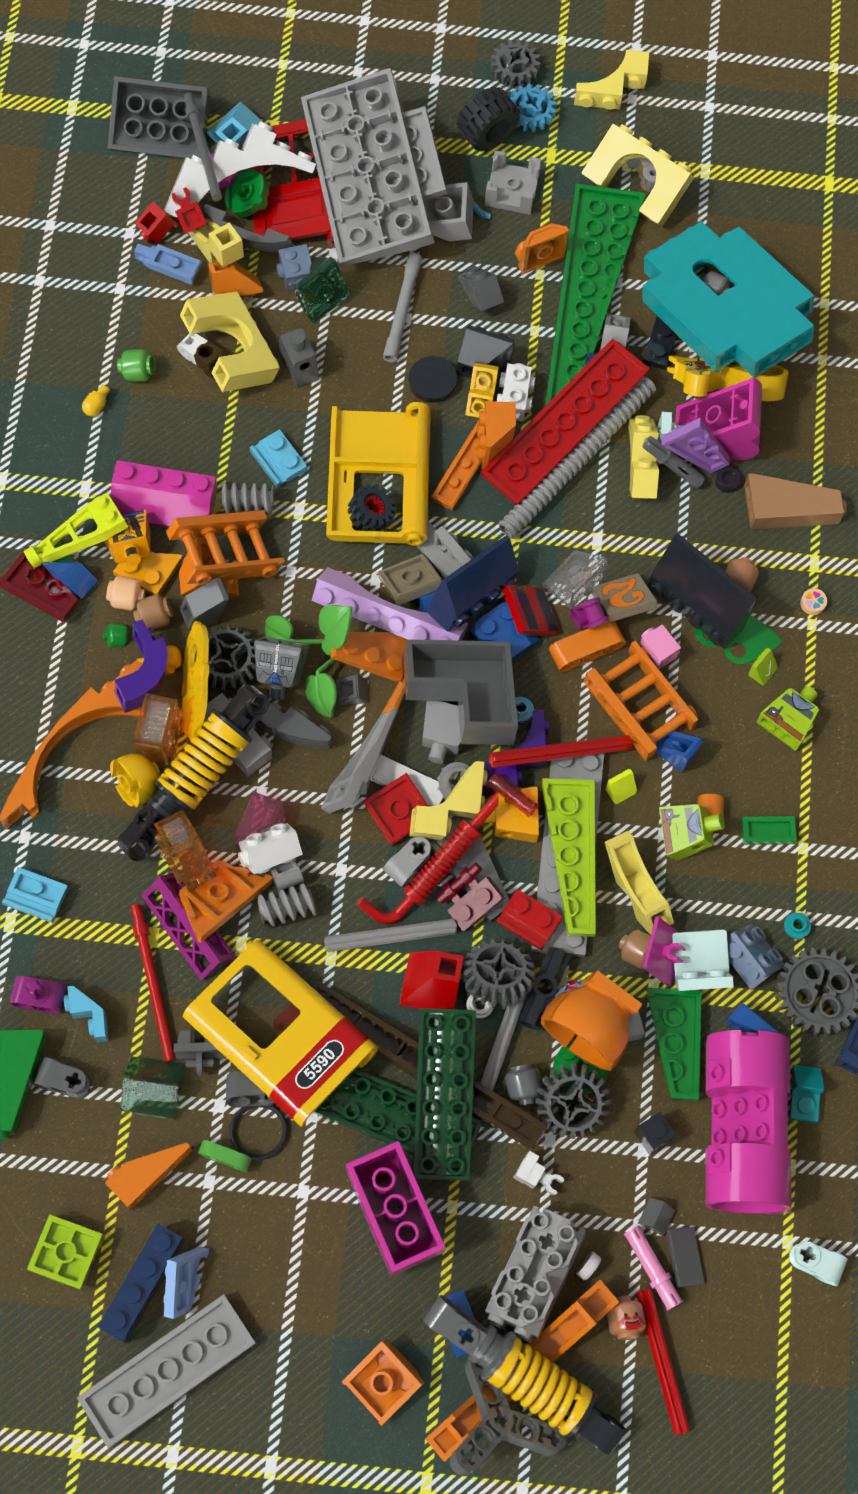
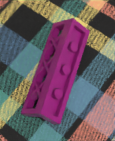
M176 872L159 876L141 896L201 981L205 980L219 966L230 963L236 956L218 930L201 943L197 941L179 896L180 890L186 885ZM157 890L162 895V905L158 904L152 896ZM170 911L174 912L177 916V926H174L170 921ZM185 933H189L192 937L193 947H188L185 943ZM200 954L205 955L210 963L205 970L200 964Z

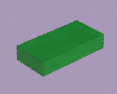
M795 816L742 817L741 819L743 845H789L797 842Z

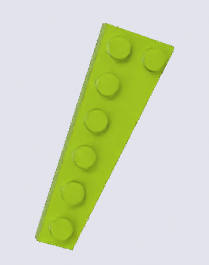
M543 778L542 790L567 936L595 937V780Z

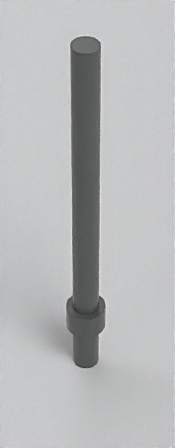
M186 93L184 95L186 116L191 121L212 199L219 201L222 199V195L200 122L201 113L198 105L195 104L193 94Z

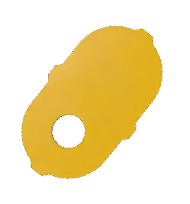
M195 621L192 625L185 647L183 662L182 725L184 734L189 739L193 736L198 737L197 730L203 726L208 699L209 638L206 626L199 621Z

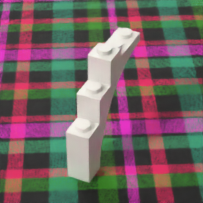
M259 122L258 125H251L241 150L238 149V143L226 138L225 142L219 140L211 158L218 183L240 170L258 165L278 164L292 166L313 173L316 164L311 162V156L300 151L296 155L289 151L290 146L280 141H277L276 145L273 144L277 134L271 132L273 127L263 122ZM194 155L191 159L185 158L164 212L177 217L175 211L181 208L172 200V193L174 192L176 197L182 200L185 198L183 188L186 187L190 192L189 202L192 204L194 202L198 203L210 190L201 158Z

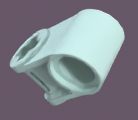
M812 1242L796 1244L789 1252L790 1262L795 1268L813 1275L822 1282L838 1286L848 1260L845 1256ZM807 1250L806 1256L810 1257L809 1260L803 1261L804 1256L800 1252Z

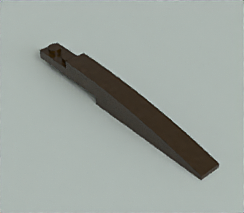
M315 980L311 987L379 1047L376 1054L417 1080L418 1042L323 983ZM473 1080L472 1116L483 1121L485 1124H490L533 1151L546 1131L547 1125Z

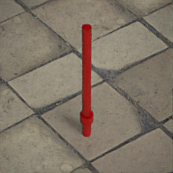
M134 904L130 906L134 926L132 927L134 938L138 939L164 1059L168 1063L175 1061L176 1057L148 938L150 930L148 923H145L141 904Z

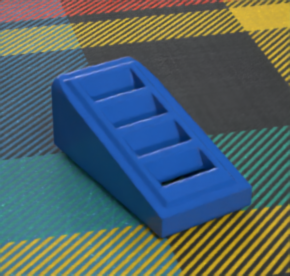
M741 1003L725 1022L728 1026L741 1030L743 1033L751 1032L758 1034V1030L779 1033L744 1003Z

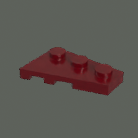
M24 552L0 580V588L63 623L78 606V599L61 580L55 579L43 564L33 568Z

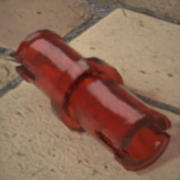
M498 772L487 783L488 787L492 788L495 792L497 791L504 798L505 803L508 805L512 804L528 818L534 814L539 806L538 803H535L521 792L522 788L518 785H512Z

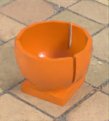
M597 970L587 976L579 987L560 992L547 1005L541 1017V1024L565 1048L573 1036L577 1034L578 1036L568 1050L600 1069L611 1071L621 1060L629 1042V1016L636 1014L642 1003Z

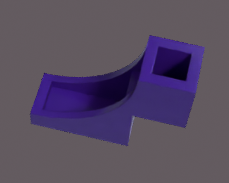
M543 710L532 711L530 731L524 742L517 749L550 745L545 740V734H549V721L544 719ZM489 761L484 762V770H487L484 795H494L496 791L499 793L517 790V785L522 784L521 769L545 768L546 761L493 768Z

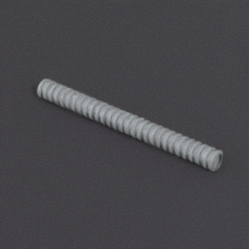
M644 377L588 436L521 501L520 505H515L514 510L509 511V515H506L503 518L504 520L498 523L504 535L512 539L516 538L517 533H520L522 528H525L527 523L532 521V517L537 516V512H540L543 509L542 507H545L548 504L547 502H550L557 495V491H561L562 486H565L582 469V465H586L587 460H590L593 457L592 455H595L597 450H600L602 445H605L607 440H610L612 435L626 423L627 419H630L632 414L636 413L641 404H644L646 399H649L651 394L655 393L656 387L649 378Z

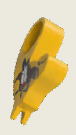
M669 356V361L674 363L675 367H667V371L674 374L673 379L683 383V392L691 396L704 397L707 396L708 392L721 390L753 378L736 360L715 372L701 358ZM775 365L756 377L762 384V401H778L784 398L788 379V371L785 368Z

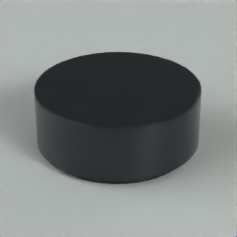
M732 467L720 469L715 478L716 487L725 493L737 490L741 482L740 473Z

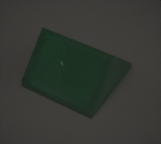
M131 1056L123 1076L121 1111L176 1120L186 1064Z

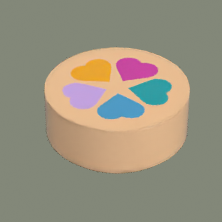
M809 589L804 592L801 598V608L807 614L818 615L825 609L827 597L819 589Z

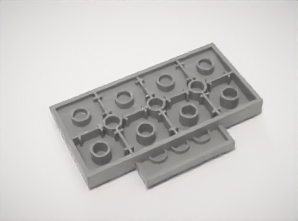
M391 68L301 97L340 266L387 257L434 244L435 240L425 201L448 193L427 109L424 106L403 113L395 77Z

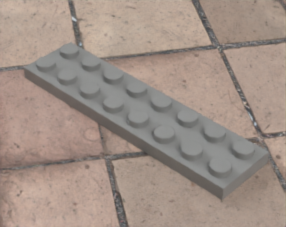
M604 754L551 760L549 779L595 780L596 847ZM545 810L536 900L563 916V920L542 951L533 945L531 951L547 953L549 947L559 948L571 956L584 958L587 936H567Z

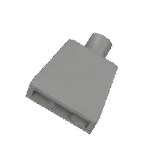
M442 701L426 702L422 745L431 748L428 758L431 762L442 764L446 753L457 755L463 745L461 744L459 710L456 705Z

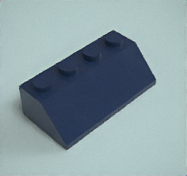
M507 535L442 580L426 612L447 632L455 626L461 627L471 614L476 616L481 612L486 603L490 605L494 603L500 596V593L503 592L502 589L506 586H514L516 584L514 579L519 572L510 538Z

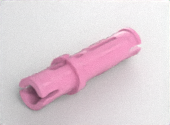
M638 1225L634 1229L632 1228L627 1231L624 1236L650 1278V1286L652 1289L655 1288L668 1311L682 1303L683 1300L670 1281V1278H672L670 1273L665 1272L640 1229L641 1227Z

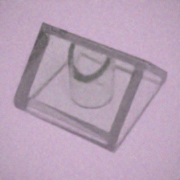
M575 550L542 584L571 609L591 590L592 586H595L604 577L608 560L606 557Z

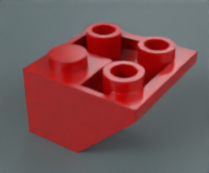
M440 951L410 952L399 1006L419 1010L420 1008L454 1009L464 956Z

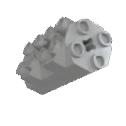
M533 1206L529 1217L525 1219L516 1238L517 1243L507 1265L501 1271L491 1292L492 1297L485 1310L486 1315H488L487 1319L490 1320L489 1323L502 1330H505L506 1327L513 1329L517 1337L528 1343H531L533 1338L539 1340L586 1236V1230L580 1227L577 1232L573 1229L575 1223L547 1209H543L540 1212L539 1207Z

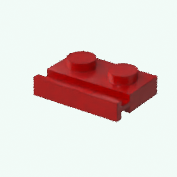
M517 889L496 922L542 951L547 941L550 940L562 922L563 916Z

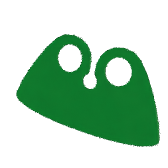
M749 615L742 632L724 649V652L732 662L744 664L758 659L767 648L771 649V651L774 650L782 641L768 626ZM695 628V634L699 642L706 646H717L711 641L705 640L702 635L703 631ZM735 643H741L746 648V654L741 658L734 657L730 652L731 646Z

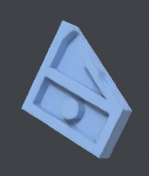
M197 1247L167 1260L165 1269L166 1288L163 1299L164 1317L174 1319L191 1311L195 1291L202 1276L196 1274L201 1257H208V1248Z

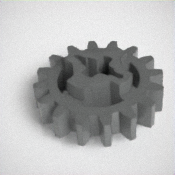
M508 40V45L500 43L499 49H494L490 62L491 72L495 73V79L502 78L501 84L503 85L506 82H510V87H513L515 83L523 86L524 81L527 84H531V78L536 79L537 73L540 71V55L536 54L535 47L529 49L528 42L521 45L520 40H517L516 44Z

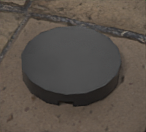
M428 356L421 358L410 369V389L417 398L424 402L444 401L456 389V370L449 361L442 357Z

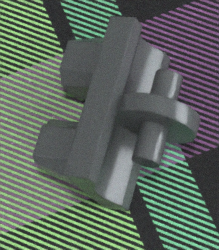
M194 1031L179 1032L178 1044H174L176 1060H186V1068L196 1067L197 1075H203L204 1067H214V1059H226L206 1038L205 1043H195Z

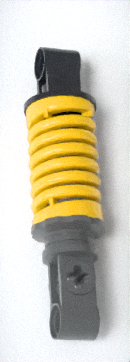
M443 1295L438 1297L423 1318L424 1323L429 1328L443 1335L468 1353V1360L473 1364L477 1362V1364L483 1367L480 1375L481 1379L487 1380L496 1388L502 1387V1391L505 1394L511 1393L512 1399L515 1401L520 1400L521 1406H529L530 1412L533 1414L538 1413L539 1418L543 1421L548 1419V1424L552 1428L558 1426L563 1438L569 1439L578 1432L601 1452L610 1455L627 1432V1429L618 1420L594 1405L597 1398V1392L594 1389H589L583 1383H578L577 1379L573 1376H568L565 1370H559L555 1363H550L548 1358L541 1357V1354L537 1350H532L531 1346L527 1343L522 1344L521 1339L516 1336L515 1332L511 1331L502 1336L496 1332L497 1329L492 1325L486 1328ZM468 1328L471 1329V1335L466 1333L464 1336H461V1329L463 1331H466Z

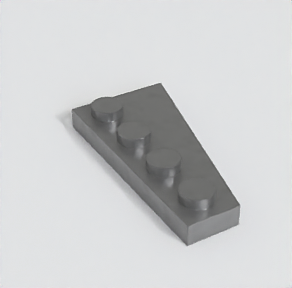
M456 816L452 819L450 833H446L442 840L427 839L434 853H439L438 849L443 848L442 844L446 845L445 840H450L448 837L453 836L452 832H457L455 829L460 828L459 824L463 820L470 823L472 818ZM480 837L477 841H473L474 845L470 844L471 848L466 849L468 852H463L464 857L460 856L461 860L456 861L458 864H453L454 868L449 870L456 880L464 868H470L476 862L482 868V871L476 875L480 882L485 877H490L506 898L485 915V918L491 923L502 914L503 909L509 902V898ZM466 884L463 890L467 894L472 888L469 884Z

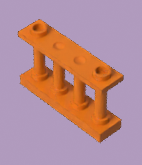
M265 511L175 518L166 533L169 540L180 539L183 541L194 568L186 577V584L197 583L198 585H204L219 577L223 581L260 576L269 578L276 575L285 561L283 557L270 559L259 532L267 520ZM246 533L250 535L260 560L248 561L238 534ZM225 535L228 537L238 562L226 563L216 536ZM202 537L206 539L215 564H203L193 538Z
M634 641L630 645L629 658L605 674H599L593 668L586 673L584 684L623 734L630 736L633 740L632 745L646 762L655 755L657 741L682 724H685L692 731L698 722V718L694 708L691 705H686L651 661L647 649L639 646ZM635 665H638L646 676L620 694L614 693L609 687L611 681ZM653 684L662 696L637 713H630L625 707V702ZM669 704L677 716L651 734L645 733L640 726V722Z

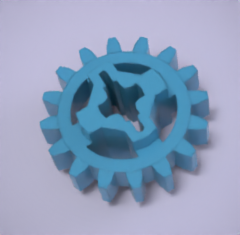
M528 83L526 89L520 85L518 86V92L511 91L510 98L516 106L519 103L518 108L521 112L517 127L522 125L523 131L526 132L528 128H531L535 132L536 127L544 130L545 124H552V119L556 116L557 102L553 101V94L547 95V88L540 90L539 84L532 88L530 83Z

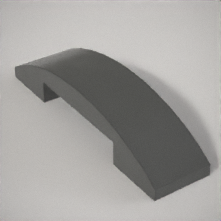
M205 204L204 210L213 222L220 227L229 222L232 225L233 222L225 211ZM232 225L242 239L243 247L268 253H279V249L294 247L289 236L274 230L267 229L263 237Z

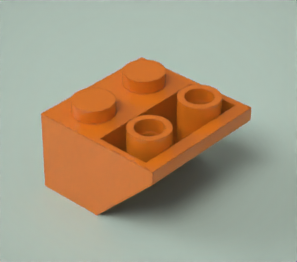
M486 401L484 411L479 412V422L477 423V437H479L477 460H482V469L513 440L516 427V402Z

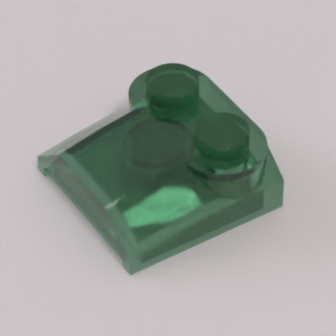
M331 256L329 258L318 257L310 266V272L294 287V293L299 304L312 323L351 296L339 266Z

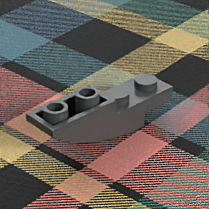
M274 702L269 703L267 712L255 724L264 732L294 745L326 750L332 747L330 731L322 725L316 726L310 721L311 718L304 711H296L292 707L283 714L284 710Z

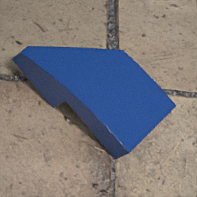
M48 561L43 563L54 578L61 580L74 596L82 599L98 581L79 562Z

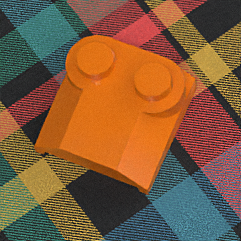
M551 223L530 232L527 239L517 246L515 256L519 261L518 268L522 275L565 258L569 229L566 226Z
M385 1339L342 1381L375 1416L381 1426L424 1384L418 1371L395 1346Z

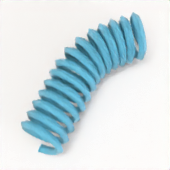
M474 202L473 210L482 218L490 219L491 214L483 211Z

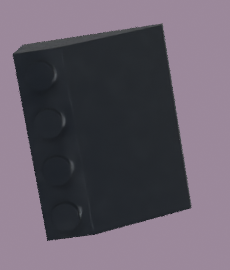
M679 533L673 537L653 570L648 583L654 595L665 599L672 610L684 615L694 628L702 630L714 645H719L723 649L742 632L757 599Z

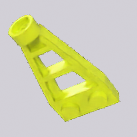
M106 492L82 507L38 545L31 546L23 552L33 568H36L44 562H52L103 542L128 528V525ZM88 519H94L98 526L94 532L84 536L76 534L77 528ZM67 534L71 535L73 538L72 542L57 548L54 547Z

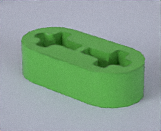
M207 1140L202 1141L198 1151L199 1155L242 1172L248 1171L252 1158L245 1154Z

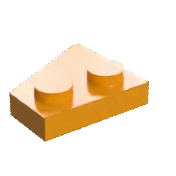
M151 553L149 556L141 557L140 563L134 566L128 565L126 561L118 563L113 573L116 577L136 578L141 583V589H145V593L151 596L155 594L160 595L182 563L183 558L179 554Z

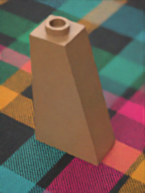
M748 474L744 484L751 530L839 524L843 515L846 514V501L842 500L840 490L758 474Z

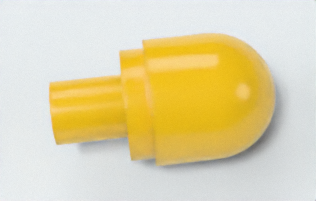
M102 384L97 392L92 391L82 403L83 412L90 417L97 416L106 405L107 400L105 397L110 389Z

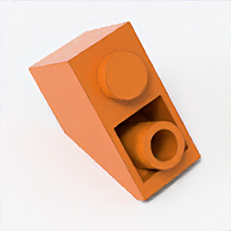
M219 262L208 263L213 295L238 292L239 296L252 297L257 293L263 292L259 278L238 263L233 262L224 268Z

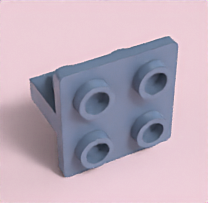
M754 924L735 930L730 934L731 937L727 939L728 960L750 990L755 989L775 972L783 969L784 963L782 962L781 954L776 949L771 948L765 940L764 932Z

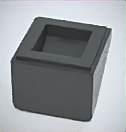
M356 674L336 680L338 705L368 703V682L366 678Z

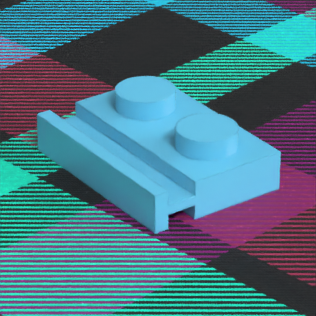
M280 429L259 441V444L250 447L251 454L277 488L281 487V484L288 483L307 471V465Z
M18 867L2 903L10 908L53 923L69 888L63 883Z

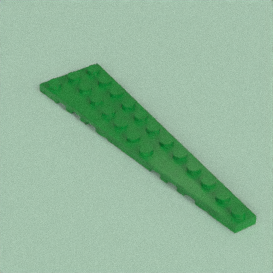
M576 183L545 406L585 367L586 355L595 351L646 193Z

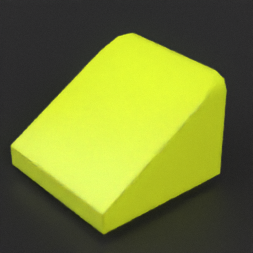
M627 769L608 780L605 790L615 804H619L637 793L631 769Z

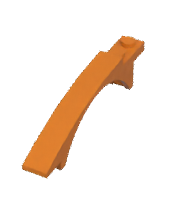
M138 660L132 664H127L122 668L120 675L116 679L137 671L142 664ZM115 680L105 683L99 694L91 687L56 723L31 756L0 814L2 825L8 829L25 812L32 818L39 814L37 790L42 768L51 751L66 735L79 726L99 718L120 715L144 718L149 714L147 704L124 713L114 692Z
M600 1279L541 1333L539 1340L534 1339L528 1345L531 1346L532 1350H537L541 1357H546L550 1360V1363H553L620 1301ZM484 1387V1396L488 1400L494 1401V1392L490 1388ZM511 1393L505 1394L508 1403L512 1400ZM474 1395L425 1438L444 1462L482 1420Z

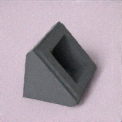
M649 1198L638 1224L664 1236L675 1210L664 1201Z

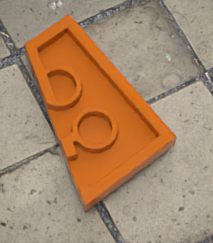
M349 632L343 647L338 649L332 648L330 658L398 682L402 680L403 658L407 639L391 632Z

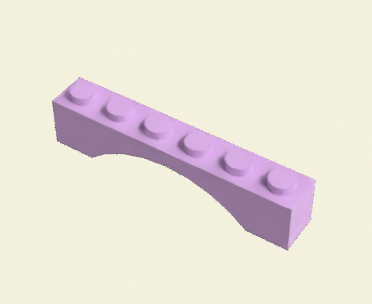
M329 567L317 579L312 601L324 606L332 604L352 606L353 618L405 639L463 641L468 623L465 622L461 627L455 626L447 632L428 613L407 609L383 600L364 589L351 576Z

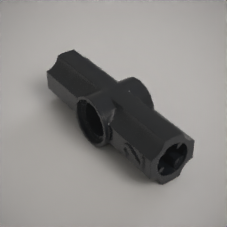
M549 947L519 1018V1023L532 1030H541V1017L547 1005L555 997L571 955L559 948ZM542 983L548 984L552 992L542 994L538 990V985Z

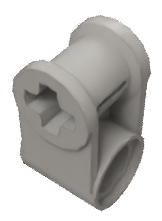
M424 837L412 838L398 853L390 858L382 870L403 888L430 859V843ZM421 847L424 848L423 855L421 853L414 854V848L418 850Z

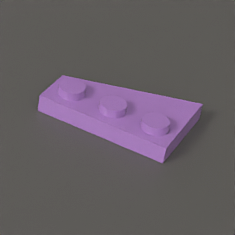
M701 418L661 436L662 446L709 473L730 465L729 455Z

